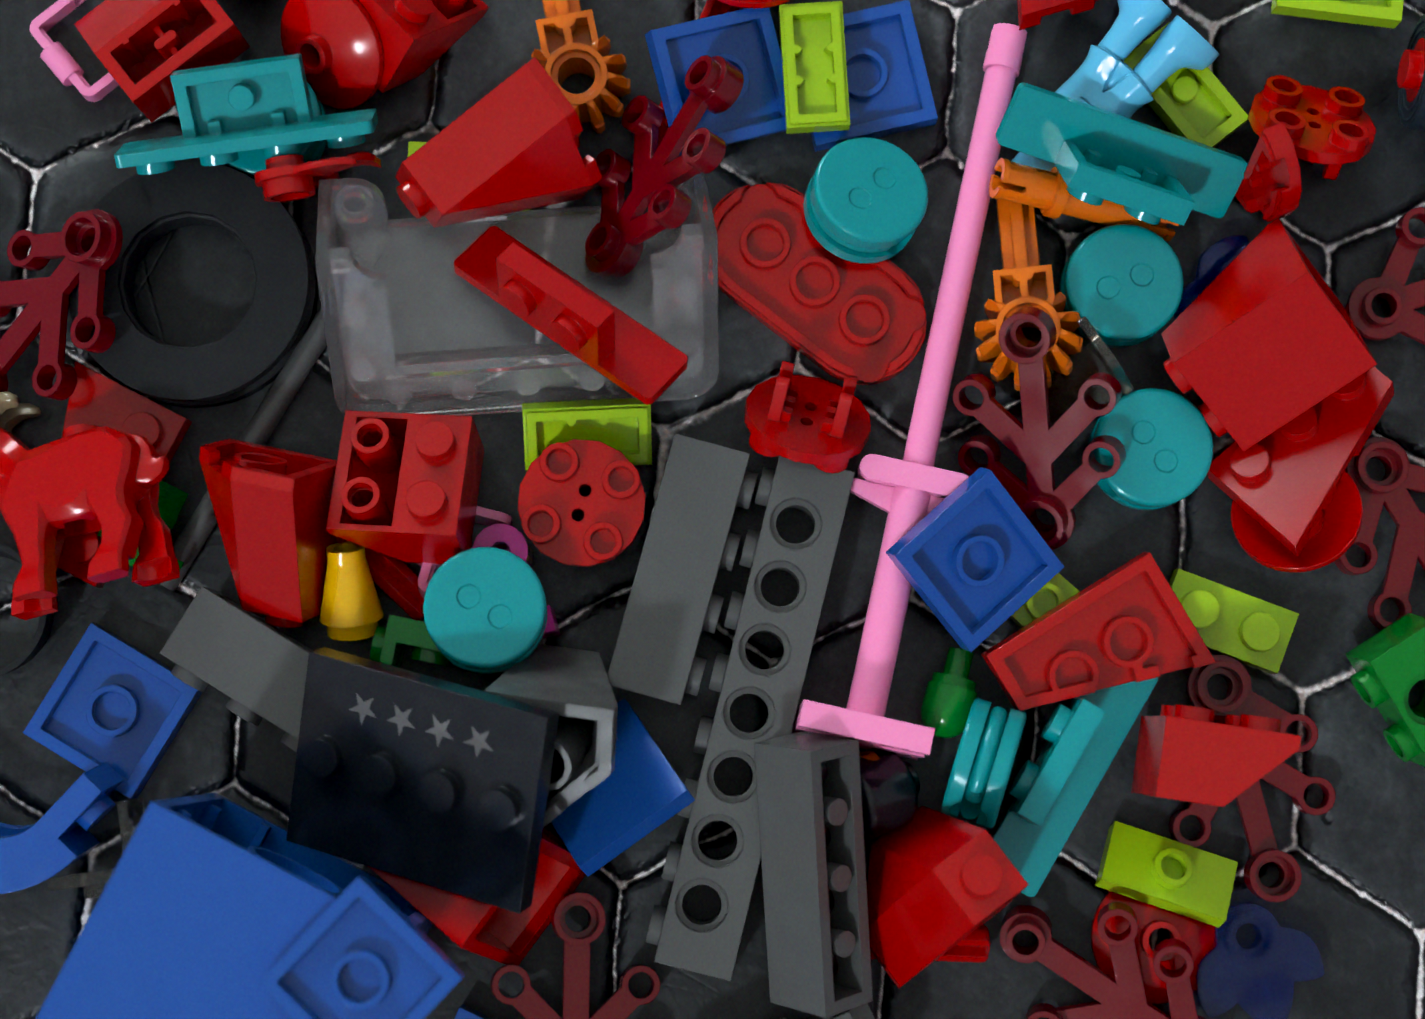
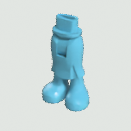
M1117 0L1119 14L1110 30L1097 46L1091 44L1088 55L1081 66L1054 93L1130 119L1138 109L1154 100L1152 93L1177 70L1182 68L1203 70L1211 65L1220 54L1178 15L1165 27L1157 41L1133 70L1123 62L1149 34L1171 15V9L1162 0ZM1018 152L1011 160V162L1046 171H1051L1052 168L1056 167L1052 162L1022 152Z

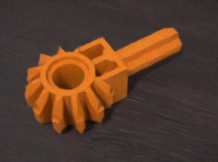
M542 0L545 18L535 20L541 49H534L531 57L532 59L536 57L576 110L581 125L584 122L590 121L592 129L596 133L601 134L605 131L602 113L612 117H621L624 113V107L617 97L631 93L630 79L620 75L627 68L626 58L623 54L609 55L611 48L610 39L605 37V35L598 38L593 10L582 11L580 0ZM582 73L594 79L592 86L583 93L573 94L562 88L563 82L572 74Z
M996 199L1003 269L993 270L995 300L988 299L984 304L985 313L989 319L978 321L974 326L975 337L984 341L976 348L977 359L979 362L984 363L994 362L990 375L995 382L1004 380L1009 374L1014 373V389L1020 392L1018 363L1009 359L1001 350L998 339L999 330L1004 321L1015 311L1025 307L1041 309L1052 318L1056 327V341L1051 350L1045 355L1047 384L1049 388L1052 385L1050 369L1059 374L1069 375L1073 370V362L1068 355L1082 351L1083 338L1073 333L1080 327L1081 317L1076 311L1063 312L1066 306V296L1061 291L1056 294L1054 292L1052 264H1040L1035 207L1004 199ZM1031 322L1022 324V328L1031 327L1040 330Z

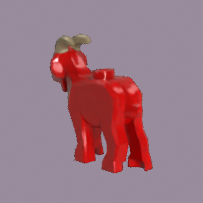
M9 391L0 392V511L13 533L22 567L13 584L11 615L23 620H29L58 612L56 570L66 537L82 536L102 530L101 544L90 560L87 571V579L95 583H105L127 577L129 573V560L136 558L137 548L139 556L133 564V583L148 587L180 578L179 564L173 549L171 531L161 518L158 506L159 482L166 476L169 470V459L164 456L159 457L154 446L143 436L126 434L106 426L98 427L91 424L69 426L63 430V438L29 449L21 440L11 434V431L22 420L40 416V408L31 403H19L18 396Z

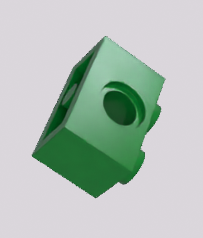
M1407 613L1345 655L1356 672L1351 676V682L1355 690L1369 707L1373 709L1378 708L1388 725L1383 730V735L1392 751L1405 763L1411 761L1425 767V617ZM1422 680L1424 685L1423 699L1416 707L1410 709L1408 703L1409 692L1414 684Z

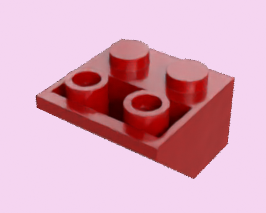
M105 0L74 23L93 53L131 101L151 122L176 105L170 78L174 71L228 64L250 48L241 32L216 0Z
M358 0L374 21L383 46L384 71L378 89L384 93L421 76L485 15L489 7L482 0Z
M345 410L326 525L328 533L398 560L412 563L443 564L452 556L471 549L485 450L473 417Z
M1174 704V706L1161 705L1160 716H1141L1131 793L1224 807L1300 749L1301 736L1280 733L1282 723L1280 719L1241 714V716L1226 714L1225 724L1214 723L1215 710L1177 704Z

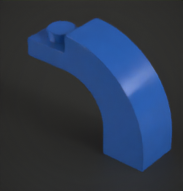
M107 762L83 773L35 824L10 825L0 822V894L20 891L53 877L89 854L100 843L89 830L96 826L113 809L116 803L109 795L124 781Z

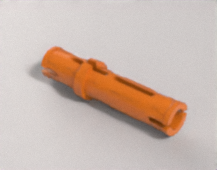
M1000 158L995 164L994 169L995 171L1002 172L1001 176L992 174L990 178L989 195L991 198L997 200L1004 199L1039 208L1045 217L1057 219L1063 214L1107 226L1117 224L1137 225L1155 232L1166 242L1170 241L1176 233L1174 229L1166 228V224L1179 226L1177 223L1162 218L1157 225L1143 222L1128 214L1124 210L1123 205L1105 199L1102 205L1099 206L1083 202L1066 190L1067 185L1056 167L1052 168L1051 171H1046L1011 162L1006 158Z

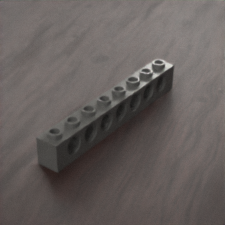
M779 456L776 469L763 467L754 504L766 506L761 531L748 528L739 563L740 566L751 568L746 592L732 591L724 628L736 630L730 655L717 652L708 690L719 692L720 697L715 717L701 716L693 753L705 755L699 781L690 778L685 780V786L695 801L677 813V816L689 818L683 844L670 841L661 877L663 880L673 882L668 907L655 904L645 943L658 946L654 959L656 963L731 981L761 859L754 743L788 735L792 732L855 472L844 470L839 473H827L817 469L813 464L794 462L782 456ZM789 510H798L805 513L813 525L811 537L797 544L789 543L782 539L776 528V521L780 515ZM783 571L795 579L798 593L792 603L786 606H775L765 600L761 592V582L771 572ZM757 633H770L777 637L782 645V658L773 668L759 669L753 666L746 657V643ZM752 694L758 696L767 707L766 722L757 731H740L731 722L730 707L733 701L741 695ZM729 757H738L745 760L752 770V781L749 787L744 792L736 795H730L721 791L714 780V771L717 765ZM712 821H723L735 830L737 842L734 849L728 855L712 857L702 850L699 844V833L706 824ZM707 885L719 894L721 907L715 916L707 920H697L686 912L683 905V897L692 887Z

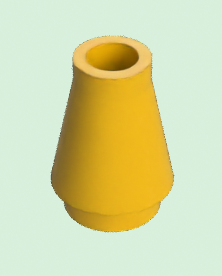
M340 542L326 547L327 565L319 621L327 626V636L330 639L357 641L374 636L378 627V621L383 618L384 613L367 563L365 547L352 542Z

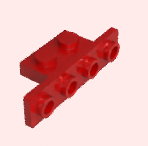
M497 226L489 227L454 260V271L458 276L646 405L653 404L687 369L688 357L686 354Z

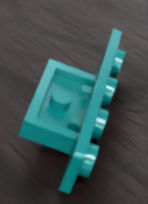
M301 53L177 70L170 75L183 135L124 143L114 154L117 168L135 166L138 175H152L174 169L176 167L174 161L199 158L202 166H217L238 160V152L263 149L265 157L290 155L303 150L301 143L327 140L328 148H346L366 142L365 134L375 131L378 124L376 108L313 116Z
M1025 82L1018 84L995 135L1001 146L1054 163L1067 185L1066 190L1075 198L1098 206L1102 205L1104 199L1123 205L1124 210L1134 218L1154 225L1159 224L1162 218L1184 226L1192 210L1215 218H1222L1226 214L1244 178V172L1248 165L1244 158Z
M1158 677L1140 682L1133 681L1096 690L1095 693L1072 698L1067 707L1060 703L1051 714L1041 733V737L1047 740L1035 763L1027 760L1017 773L1008 794L1015 798L992 837L1028 883V886L1021 892L1024 895L1034 897L1039 891L1158 682Z

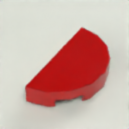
M1284 122L1263 129L1244 172V178L1235 194L1247 212L1252 214L1261 211L1263 213V220L1272 222L1295 211L1299 206L1302 193L1301 170L1297 154Z

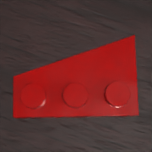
M75 361L74 369L77 373V385L73 394L68 399L63 430L72 425L91 424L98 427L106 426L126 434L143 436L154 446L158 456L167 457L170 464L192 421ZM99 531L82 536L66 537L57 567L94 587L103 588L105 583H95L87 579L90 560L101 544V537L97 536Z
M1377 368L1369 369L1243 452L1236 442L1232 443L1212 461L1207 473L1208 479L1296 557H1299L1309 540L1308 532L1322 509L1326 510L1337 492L1336 485L1353 456L1359 455L1394 396L1393 381Z
M1150 552L1140 553L981 653L1014 709L1019 711L1095 693L1096 690L1120 684L1161 677V674L1190 667L1198 668L1216 663Z

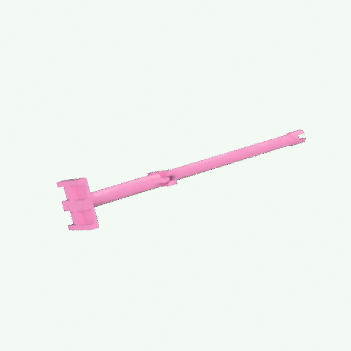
M994 24L988 49L986 50L983 71L985 72L903 460L877 454H868L862 458L858 466V479L853 478L850 493L887 512L888 515L847 707L841 708L804 699L797 708L792 733L806 731L858 739L859 748L861 749L877 748L894 752L901 758L915 761L918 758H924L925 755H930L935 728L885 717L912 585L886 554V551L969 478L964 473L936 468L934 464L991 198L989 195L990 178L992 174H996L994 167L999 160L1001 145L998 143L995 135L1011 101L1015 79L1020 75L1023 61V52L1028 32L1025 29L1019 30V26L1014 24Z

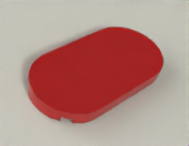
M766 182V185L756 184L750 186L749 184L732 190L715 205L705 224L703 257L711 279L720 291L827 374L844 382L845 377L858 380L857 385L881 383L897 376L913 362L926 336V311L920 289L913 279L889 259L877 263L863 264L850 262L830 253L815 239L806 223L803 208L804 194L788 185Z

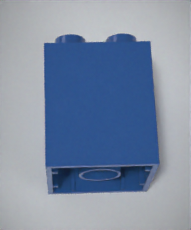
M216 792L151 801L35 1019H292L256 983L345 889L362 874L426 936L433 923L384 880L340 857L286 841L287 829Z

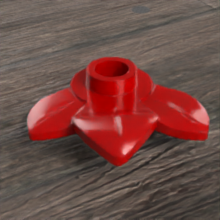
M367 151L352 152L342 157L304 162L303 155L290 154L266 159V169L255 173L254 179L255 185L263 188L265 201L286 202L314 196L316 194L315 188H339L341 182L338 172L359 165L382 168L381 160L376 155Z

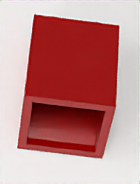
M1279 218L1268 224L1161 334L1170 358L1163 362V366L1170 378L1184 394L1192 389L1195 390L1203 400L1198 409L1203 414L1205 421L1219 438L1229 433L1243 452L1377 365L1346 308Z
M545 827L542 830L532 905L521 913H515L369 867L460 948L505 965H519L550 924L555 904L563 896L573 893L586 875L578 867L564 842Z

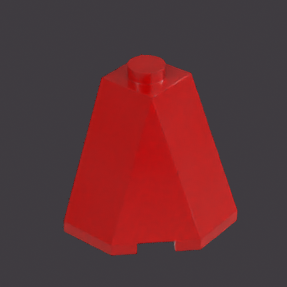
M534 57L404 160L395 178L400 183L396 187L397 194L410 213L417 219L425 215L431 225L436 228L578 200L592 191L602 179V175L596 160L588 154L583 159L581 158L578 150L580 141L577 135L583 131L576 110L536 57Z
M230 438L200 446V464L242 610L264 614L265 622L273 626L284 628L303 626L305 621L320 615L327 565L326 547L337 543V537L329 534L326 530L337 460Z
M921 806L916 810L913 819L909 823L883 834L870 845L867 869L870 951L896 986L901 988L998 914L1028 886V883L986 829Z

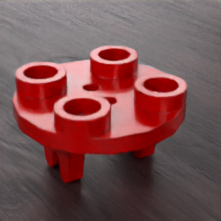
M1282 75L1271 76L1266 80L1264 89L1255 95L1248 115L1250 125L1259 137L1263 129L1284 122L1294 144L1297 158L1325 165L1322 178L1330 180L1337 179L1343 164L1356 162L1370 153L1376 134V128L1371 117L1363 111L1366 100L1359 92L1343 86L1332 87L1328 91L1309 85H1301L1297 80Z
M782 361L779 375L757 384L746 399L745 425L750 431V447L760 455L767 457L782 456L794 462L813 464L817 469L827 473H839L846 470L850 458L861 453L869 440L871 432L870 414L862 402L854 396L858 380L845 377L843 387L821 378L793 375L795 364Z
M573 439L564 443L557 442L549 445L531 463L520 484L517 510L524 533L543 555L565 566L592 567L614 560L633 543L644 522L646 495L638 470L622 452L600 441ZM585 485L592 489L591 494L586 497L580 494L581 487ZM576 510L584 512V518L581 521H575L572 518Z

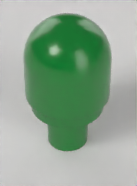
M949 647L943 673L934 672L931 681L927 682L921 706V719L924 726L935 728L934 735L940 738H953L963 733L972 703L977 698V693L975 692L977 684L968 680L974 653L964 649Z

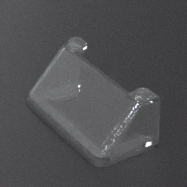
M699 173L676 187L690 196L692 201L690 213L684 223L676 229H665L643 242L642 254L636 266L621 278H614L612 276L600 277L591 272L586 266L585 242L592 228L600 223L601 205L524 210L434 228L426 217L420 219H388L387 203L382 191L375 184L367 180L357 178L319 180L315 266L334 399L338 409L344 415L345 410L470 416L522 412V403L635 398L455 273L454 260L491 226H497L687 355V369L655 402L688 400L707 393L717 382L719 373L718 235L705 174Z

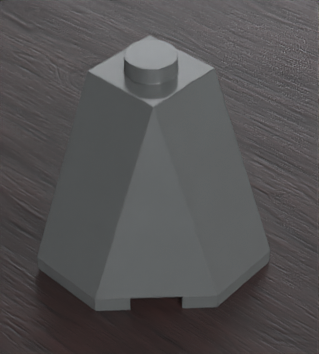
M539 644L526 660L515 663L484 690L485 692L560 712L543 827L559 816L587 791L592 790L615 770L618 705L599 652Z

